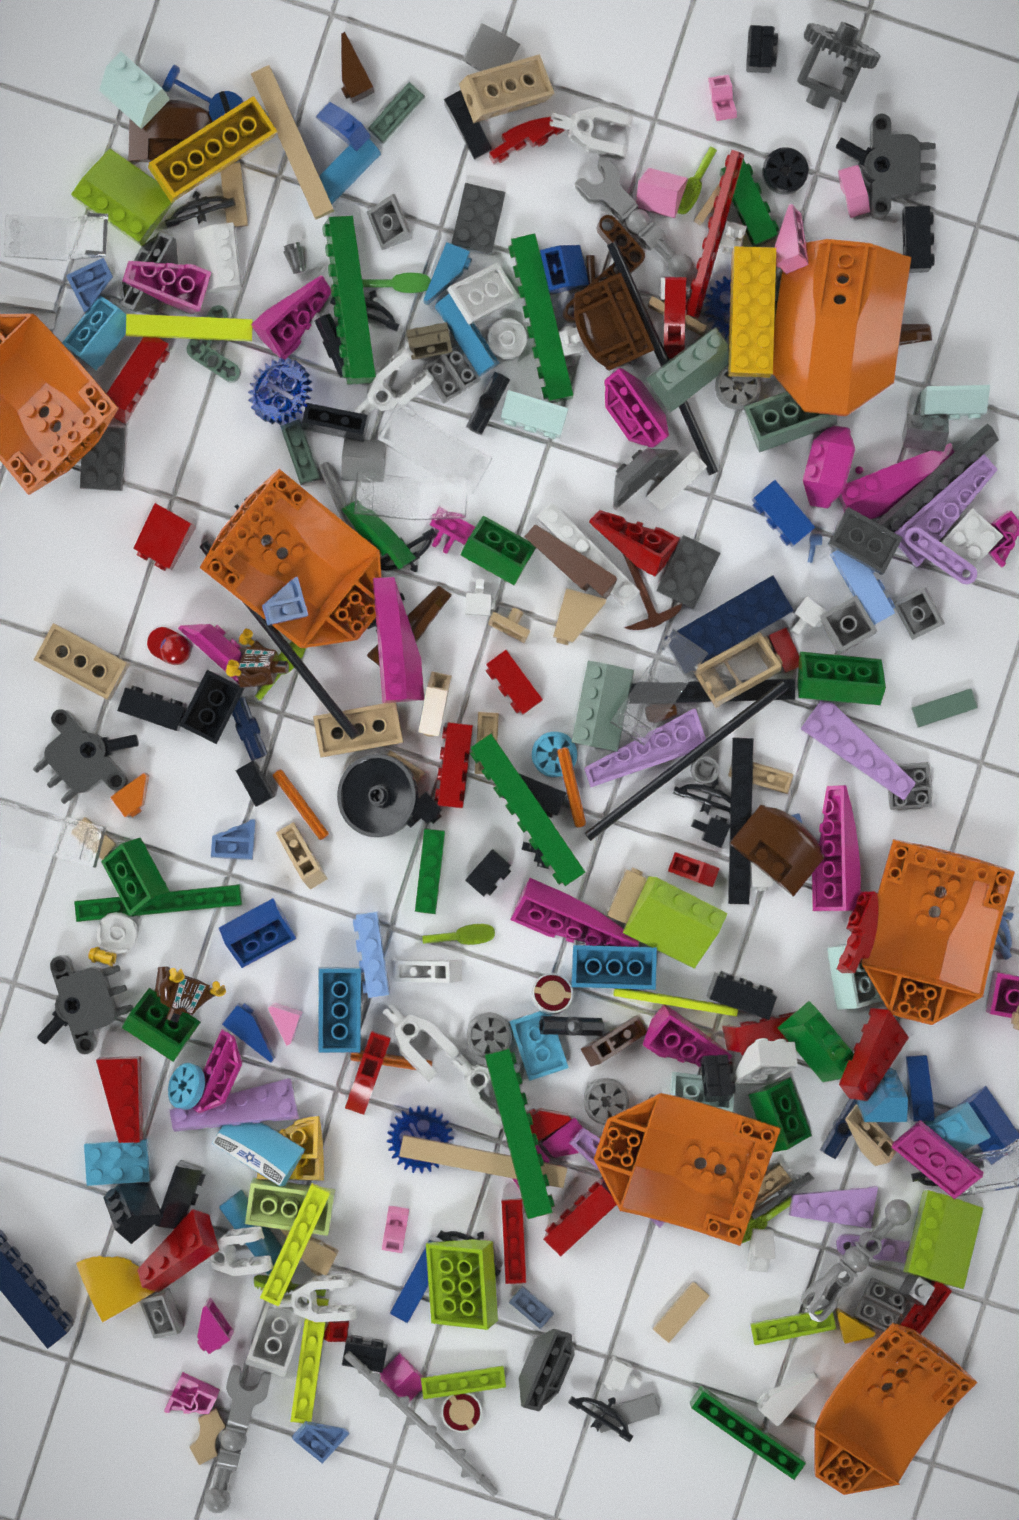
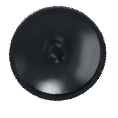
M385 754L366 755L354 761L343 773L337 790L338 807L345 822L356 832L368 837L391 836L402 830L414 816L418 804L417 783L411 770L399 759Z

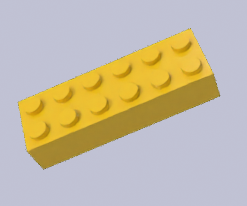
M252 96L149 162L148 168L171 203H173L274 138L277 130L256 98Z
M734 246L732 250L728 376L770 378L773 374L776 248Z

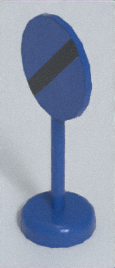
M175 64L170 69L162 86L163 90L167 93L176 84L210 103L208 109L212 121H215L243 103L242 98L234 92L221 91L215 94L213 98H210L179 81L177 78L180 68Z

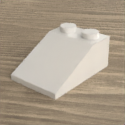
M766 1038L755 1040V1043L750 1045L744 1053L731 1081H734L735 1084L769 1085L798 1067L795 1042H786V1039L768 1041Z
M266 1301L244 1364L284 1377L287 1373L304 1317L294 1314L292 1307L275 1308L274 1304Z

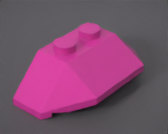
M619 368L604 380L605 408L629 441L654 448L669 436L665 413L640 379Z
M829 427L813 440L803 476V484L810 506L828 509L831 503L845 489L856 449L850 434V428Z
M211 624L180 625L178 627L184 635L225 672L229 660L240 662L243 653L239 650L241 646L233 638L229 641L224 636L226 632L219 625L214 627ZM237 675L233 676L232 678L239 684Z
M221 1029L203 1069L205 1076L204 1091L199 1102L192 1107L198 1113L226 1102L243 1061L235 1037L224 1029Z

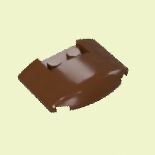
M169 100L142 129L129 118L128 161L151 162L212 123L209 111L207 112L202 107L193 103Z
M621 273L574 294L573 311L579 336L590 355L598 363L606 367V370L610 371L655 350Z
M759 805L729 843L793 897L824 859L817 840L800 821L780 809L765 807V805Z

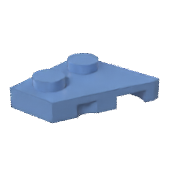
M101 258L66 275L83 311L86 312L111 281L113 275L105 259Z
M298 577L289 581L262 605L267 626L308 616Z
M251 819L240 826H235L228 831L213 835L211 858L253 860L256 820Z
M305 1421L292 1435V1439L323 1464L350 1433L345 1428Z

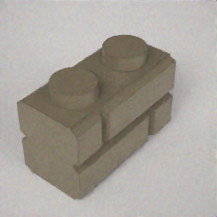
M447 322L406 330L409 349L414 354L411 355L412 360L453 352Z

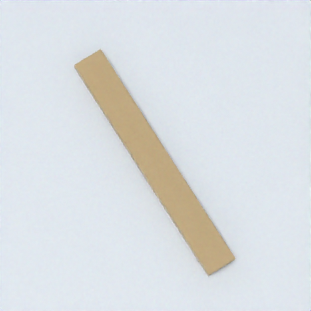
M270 65L251 73L315 220L334 212Z
M403 1135L400 1157L517 1179L511 1155ZM543 1162L544 1166H541V1171L543 1175L547 1174L549 1186L563 1188L567 1166Z

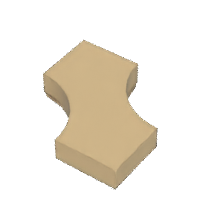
M217 1407L212 1409L209 1414H203L198 1417L200 1434L189 1448L199 1465L218 1455L216 1438L220 1431L226 1427V1424Z

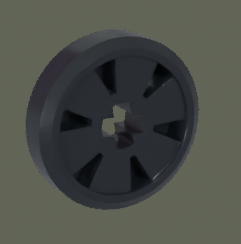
M782 147L772 151L767 156L762 168L763 180L767 187L773 192L782 195L792 194L801 189L807 180L809 172L805 157L798 150L789 147ZM784 166L788 167L787 170H791L787 176H783V172L780 173Z

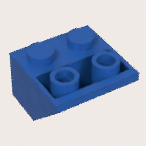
M559 245L540 250L550 295L589 285L580 245Z

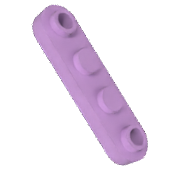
M911 527L906 531V543L962 584H971L976 580L977 570L972 564L923 529ZM917 533L919 539L913 541L911 539L912 534ZM964 570L970 571L968 577H963L962 572Z
M840 1235L836 1240L837 1250L844 1255L847 1250L844 1248V1244L850 1242L851 1246H856L855 1242L859 1241L860 1235ZM883 1238L881 1240L882 1249L880 1253L873 1256V1259L905 1263L906 1251L909 1249L910 1241ZM874 1240L868 1241L866 1247H871L874 1244Z

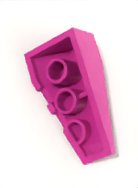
M128 261L122 281L176 309L194 314L201 310L212 272L193 264Z
M320 275L267 309L251 325L260 340L284 361L301 344L302 341L300 339L305 330H309L312 326L310 322L315 314L319 313L331 294V288L325 278Z
M665 1004L651 1019L643 1042L644 1047L659 1057H670L677 1059L679 1062L684 1063L685 1061L696 1064L698 1067H701L700 1061L703 1056L728 1055V1060L732 1058V1054Z

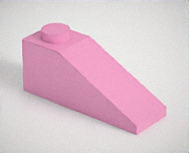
M793 204L788 205L774 247L776 248V266L781 268L786 274L809 265L802 214Z

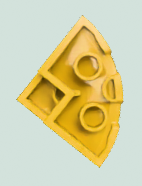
M320 1117L302 1118L294 1121V1124L286 1129H281L278 1133L306 1149L289 1180L324 1181V1152ZM257 1172L258 1180H269Z
M102 1255L76 1263L84 1286L102 1323L155 1292L142 1288L137 1271L139 1266L133 1264L129 1259L119 1256L102 1257Z

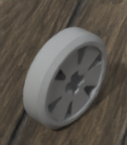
M728 366L721 370L715 382V393L719 401L724 406L734 410L744 409V406L753 404L761 391L760 377L728 376ZM735 381H737L738 384H743V386L741 387L742 391L739 392L738 389H733Z
M482 1013L470 1022L466 1035L467 1043L470 1049L482 1058H485L484 1054L509 1048L512 1042L510 1024L503 1016L497 1013ZM487 1030L488 1032L493 1031L495 1033L493 1035L494 1040H485L484 1036L486 1034L484 1032Z
M612 1078L595 1080L584 1093V1108L593 1121L605 1124L608 1118L629 1108L627 1090L619 1081ZM603 1096L605 1098L610 1096V1106H602L603 1101L601 1098Z

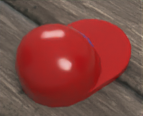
M156 628L150 633L147 640L150 653L168 664L181 665L191 656V644L188 639L169 628Z

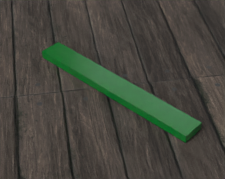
M240 884L170 891L157 902L133 915H129L120 896L74 901L76 922L101 920L106 915L115 912L125 913L128 916H140L242 905Z

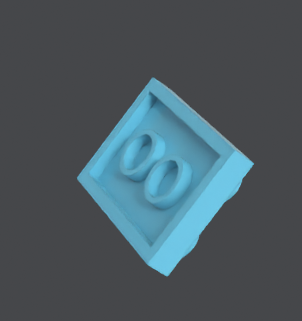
M541 1011L509 1021L529 1081L569 1068L558 1035L540 1034L539 1021L541 1016H551Z
M147 1139L136 1143L109 1141L84 1144L87 1186L150 1181Z

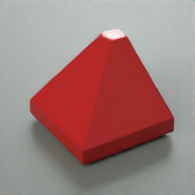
M349 1321L329 1322L324 1331L323 1339L327 1342H346Z

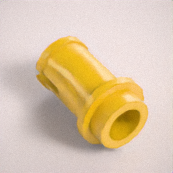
M100 947L90 949L88 958L92 963L100 962L113 966L117 955L116 953L103 951Z

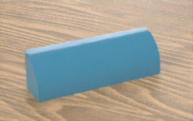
M370 139L357 152L348 146L319 176L331 204L381 155L379 149Z
M448 294L435 305V309L444 323L447 322L448 329L479 377L483 376L500 364L475 323L470 325L467 323L451 295Z
M242 1190L235 1193L219 1206L234 1229L259 1227L245 1224L248 1198ZM260 1226L265 1238L248 1242L246 1246L254 1257L270 1256L274 1267L283 1246L269 1227ZM272 1269L266 1272L267 1275L271 1273Z

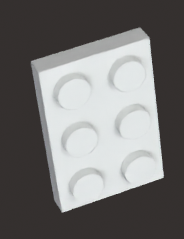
M498 262L449 286L447 289L469 325L520 298Z
M971 508L941 543L976 567L1003 535ZM964 570L962 572L963 577H966L970 571Z

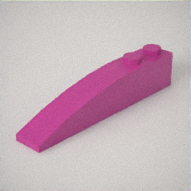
M947 444L944 452L931 450L846 483L844 491L838 497L844 512L849 507L871 520L884 515L955 452L952 444Z
M373 578L382 703L424 701L421 656L395 578Z
M846 785L827 786L822 810L824 819L819 827V832H821L819 846L824 859L812 873L813 911H853L857 898L861 894L859 846L852 806Z

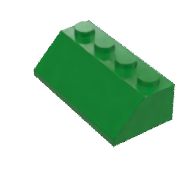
M800 651L797 678L798 697L881 705L886 689L882 659Z
M810 1001L777 1027L789 1042H795L796 1051L822 1082L841 1079L848 1061H852L854 1057L851 1049Z

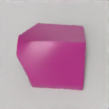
M401 1353L383 1369V1373L380 1372L381 1381L398 1397L408 1396L411 1401L422 1390L420 1377L423 1376Z

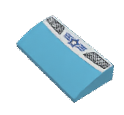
M252 1122L241 1123V1125L235 1126L232 1124L223 1125L212 1142L216 1147L279 1186L287 1184L306 1150L262 1122L254 1124Z

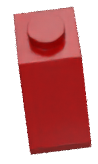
M674 852L668 872L713 887L720 868Z
M532 1108L526 1112L531 1114L533 1125L530 1126L532 1134L536 1133L538 1142L571 1120V1116L568 1113L543 1108L537 1110Z

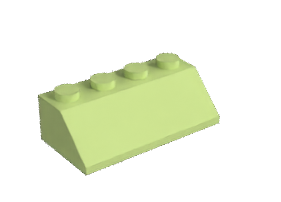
M253 1177L250 1184L245 1224L291 1230L310 1185L287 1182L285 1186H279L271 1180H258ZM324 1188L331 1191L312 1234L328 1236L336 1189Z

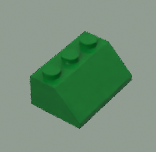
M483 515L469 536L460 555L515 586L536 547L528 540Z
M141 837L122 843L101 861L129 915H133L157 902L170 892Z
M148 988L128 1015L122 1028L174 1062L201 1022L185 1012L181 1013L178 1023L166 1019L170 1007L162 1004L161 998L157 997V992Z
M791 1077L766 1085L748 1094L757 1120L781 1128L773 1153L788 1150L812 1136Z

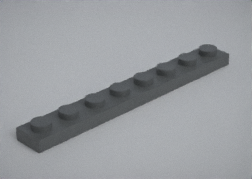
M987 423L877 520L876 523L892 532H896L999 441L993 427Z

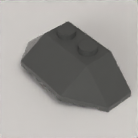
M159 231L156 237L150 239L140 248L134 261L178 264L176 238ZM123 281L121 283L120 305L138 312L160 301Z
M647 448L642 451L640 449L631 457L633 461L630 464H622L616 470L613 508L617 510L674 460L679 454L677 450Z
M552 1329L534 1340L518 1378L520 1400L523 1408L540 1411L545 1404L549 1403L559 1393L575 1356L572 1334Z

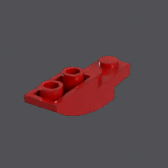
M543 117L522 123L502 134L504 143L489 152V158L493 164L497 162L502 163L510 157L509 154L516 150L518 152L527 146L526 142H529L532 148L537 145L541 147L549 141L548 138L553 134L557 136L566 129L550 126V121L553 122V120H550L551 117Z
M665 277L664 350L668 359H672L685 349L686 277Z
M875 891L861 892L857 898L853 913L849 917L846 929L852 933L847 940V945L839 958V964L836 968L841 973H855L860 960L869 959L876 938L879 916L878 894Z
M371 1031L345 1109L365 1114L391 1037Z

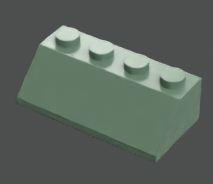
M715 327L705 332L646 378L669 413L715 379L721 370L728 366V344Z
M787 391L744 406L750 431L759 453L837 425V415L804 412Z
M588 660L572 743L618 752L634 670Z

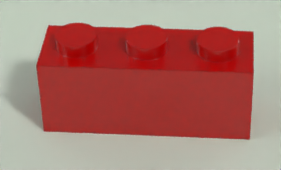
M507 650L486 664L488 667L485 670L492 680L497 679L500 683L498 689L504 697L508 695L513 702L510 705L517 714L521 712L524 715L543 701Z

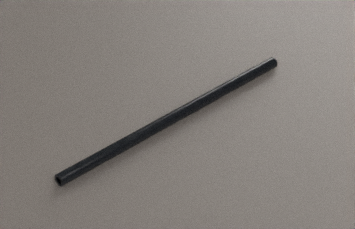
M617 241L607 245L618 272L622 274L655 349L654 353L662 367L669 361L668 356ZM686 400L679 406L680 412L702 461L707 465L708 475H712L718 472V469Z
M206 541L199 548L207 555L212 546ZM244 603L350 739H355L360 733L281 633L274 626H267L266 620Z
M782 680L586 831L585 835L592 841L788 690L789 687Z

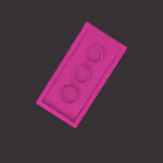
M921 1120L892 1144V1148L953 1199H956L983 1177V1171Z

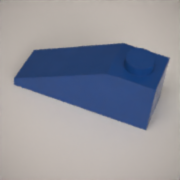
M331 102L316 116L321 123L356 152L371 137L360 121Z
M246 1003L243 1005L237 1004L222 1025L272 1063L275 1055L256 1015L253 1014L254 1010Z
M927 1055L906 1056L910 1119L913 1122H918L919 1120L934 1121L933 1095Z

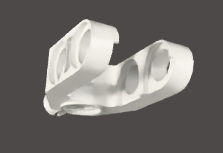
M600 107L579 111L570 117L556 113L551 115L550 120H553V122L550 121V126L567 129V137L585 152L613 159H626L628 149L626 146L592 138L591 132L594 127L593 120L608 123L607 125L609 126L617 125L631 128L632 116ZM579 122H581L584 125V131H581L579 129Z
M405 346L375 371L376 377L369 385L367 399L355 408L354 411L368 415L375 408L384 411L404 406L433 381L434 377L426 369L397 393L392 392L389 385L385 383V378L393 371H398L400 366L411 355H414ZM379 391H385L388 395L385 398H379L376 394Z
M390 1004L389 1008L383 1011V1014L395 1025L394 1034L401 1055L430 1082L437 1075V1072L409 1043L420 1032H423L424 1034L427 1033L437 1043L436 1046L438 1048L441 1047L451 1059L459 1054V1050L432 1022L413 1015L404 1017L393 1004ZM411 1026L415 1033L406 1035L403 1028Z
M460 1053L457 1055V1059L455 1058L451 1063L465 1075L464 1082L472 1103L499 1128L503 1129L499 1111L479 1093L491 1080L487 1066L482 1064L473 1066ZM476 1074H481L485 1077L482 1084L473 1082V1077Z
M260 1226L228 1231L217 1240L219 1251L202 1262H211L213 1269L231 1276L264 1273L273 1268L270 1256L239 1259L236 1255V1248L233 1244L245 1245L248 1242L265 1238Z
M351 1274L314 1276L296 1287L291 1294H285L279 1307L276 1305L274 1307H292L294 1314L313 1322L353 1320L358 1316L356 1305L318 1306L315 1291L318 1289L334 1291L335 1288L353 1287V1277ZM302 1296L306 1297L309 1303L304 1302Z

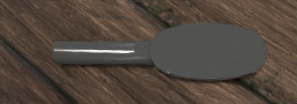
M809 1172L804 1173V1176L801 1175V1178L798 1177L792 1183L790 1182L789 1185L787 1184V1188L784 1186V1190L781 1188V1191H778V1196L771 1198L754 1209L751 1214L754 1219L758 1218L776 1206L781 1200L792 1195L815 1178Z

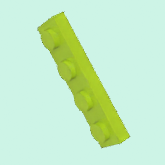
M823 1309L815 1311L814 1314H821ZM805 1312L750 1323L754 1345L836 1330L833 1312L822 1322L812 1320L809 1313Z
M503 1365L420 1377L423 1399L506 1387Z

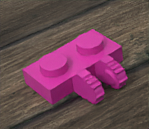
M441 507L438 508L429 524L439 530L432 543L433 547L436 548L439 545L443 534L451 537L443 548V552L446 554L455 540L465 545L475 529L473 525Z

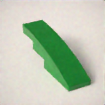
M355 500L342 508V511L357 532L368 542L371 540L375 547L380 550L382 556L388 553L399 570L416 559L398 535L363 504Z

